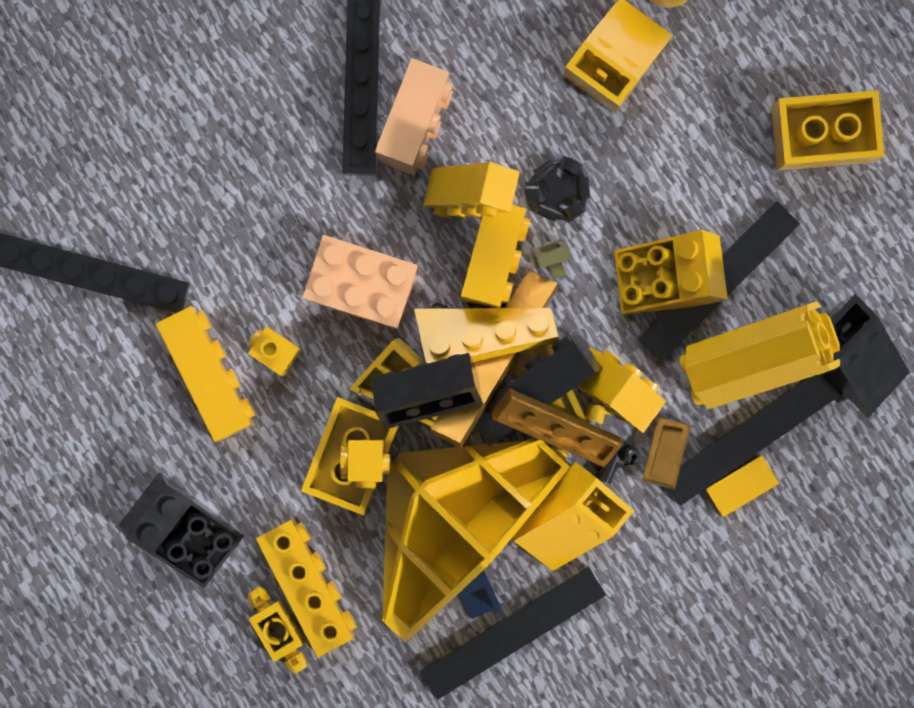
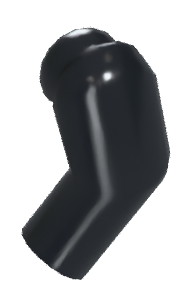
M623 444L605 467L600 466L596 478L611 484L617 468L629 464L635 465L639 461V451L632 445Z

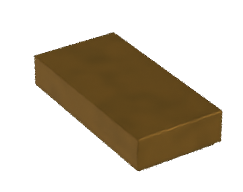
M658 417L642 482L675 490L691 428L690 424Z

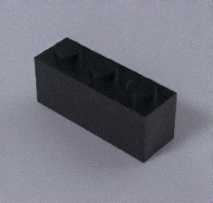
M470 353L455 354L446 359L431 363H421L409 369L388 372L383 376L371 378L375 412L385 429L483 404L478 371Z

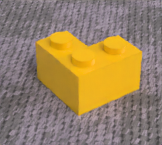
M590 347V351L602 369L577 387L606 406L620 419L644 433L666 402L656 393L659 387L644 376L640 379L643 373L632 364L626 362L624 366L620 365L621 360L610 351L605 349L603 353H600Z

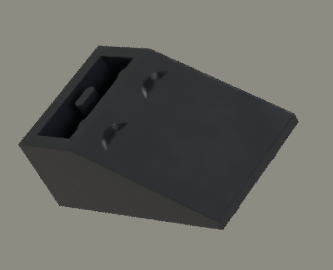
M854 294L840 302L828 314L840 344V351L833 353V361L840 359V366L831 371L824 372V374L868 418L906 378L910 371L880 318Z
M160 472L119 524L127 540L203 588L206 587L244 537L242 533Z

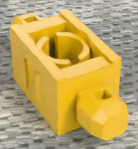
M259 586L248 593V600L252 609L256 608L258 611L249 618V621L273 662L285 657V665L292 673L296 674L307 667V660L303 651L299 652L297 649L305 643V639L282 600L279 599L271 604L269 601L270 595L263 587ZM275 612H278L279 615L274 616L272 620L269 619L265 623V625H263L262 620L274 614ZM272 621L280 622L285 626L286 634L283 639L276 638L270 633L269 626ZM291 634L293 638L291 641L285 643L279 648L276 647V645L281 644L283 640L286 641Z

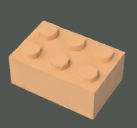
M411 58L375 150L379 163L415 176L417 168L420 170L424 169L430 154L428 152L429 146H427L429 138L436 139L441 126V115H439L441 108L447 110L453 95V84L450 83L449 72Z
M323 235L302 298L327 308L399 330L419 267L416 264Z

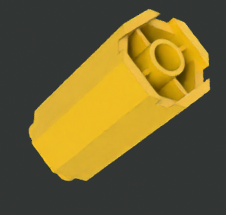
M816 301L686 346V354L681 355L679 360L682 370L688 375L691 384V397L694 403L698 406L704 404L708 409L839 367L840 359L833 361V353L840 351V344L830 317L827 313L819 314L815 310L821 307Z

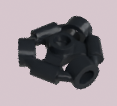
M563 156L562 159L553 162L549 159L534 169V175L528 182H525L527 204H531L537 210L536 214L550 221L563 220L570 223L586 212V201L590 198L589 177L584 176L582 164L572 158ZM557 169L576 177L573 182L561 179L557 176ZM538 182H544L547 187V199L543 202H539ZM572 196L578 199L576 203L566 210L560 211L559 205L565 199Z

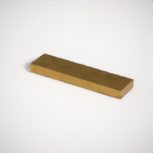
M513 389L507 391L492 411L493 420L603 467L607 465L623 445L620 436Z

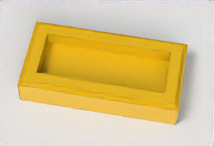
M760 455L716 481L705 490L721 517H725L775 487L779 482L764 457Z

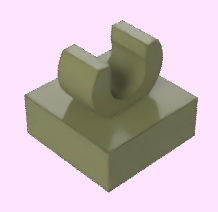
M563 239L532 249L540 269L548 267L553 280L566 276L562 262L572 259L569 246Z

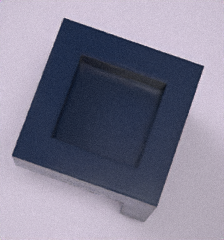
M485 570L458 593L471 619L489 611L495 610L496 612L501 609V605Z

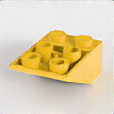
M618 0L566 65L563 76L616 114L673 35L627 1Z
M699 230L614 250L620 308L623 315L696 307L728 300L719 235Z
M575 461L512 537V540L550 570L554 571L613 537L634 510Z

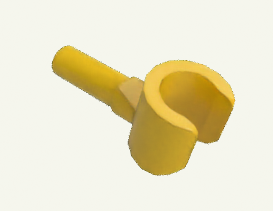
M590 404L585 417L590 421L603 424L605 414L617 415L606 406Z

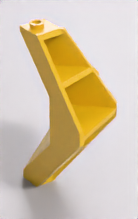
M535 437L524 441L494 443L490 446L484 444L461 448L453 447L400 453L390 464V474H387L383 615L381 620L405 643L414 636L502 551L568 471L570 466L565 462L568 456L560 448L554 445L549 447L544 441Z

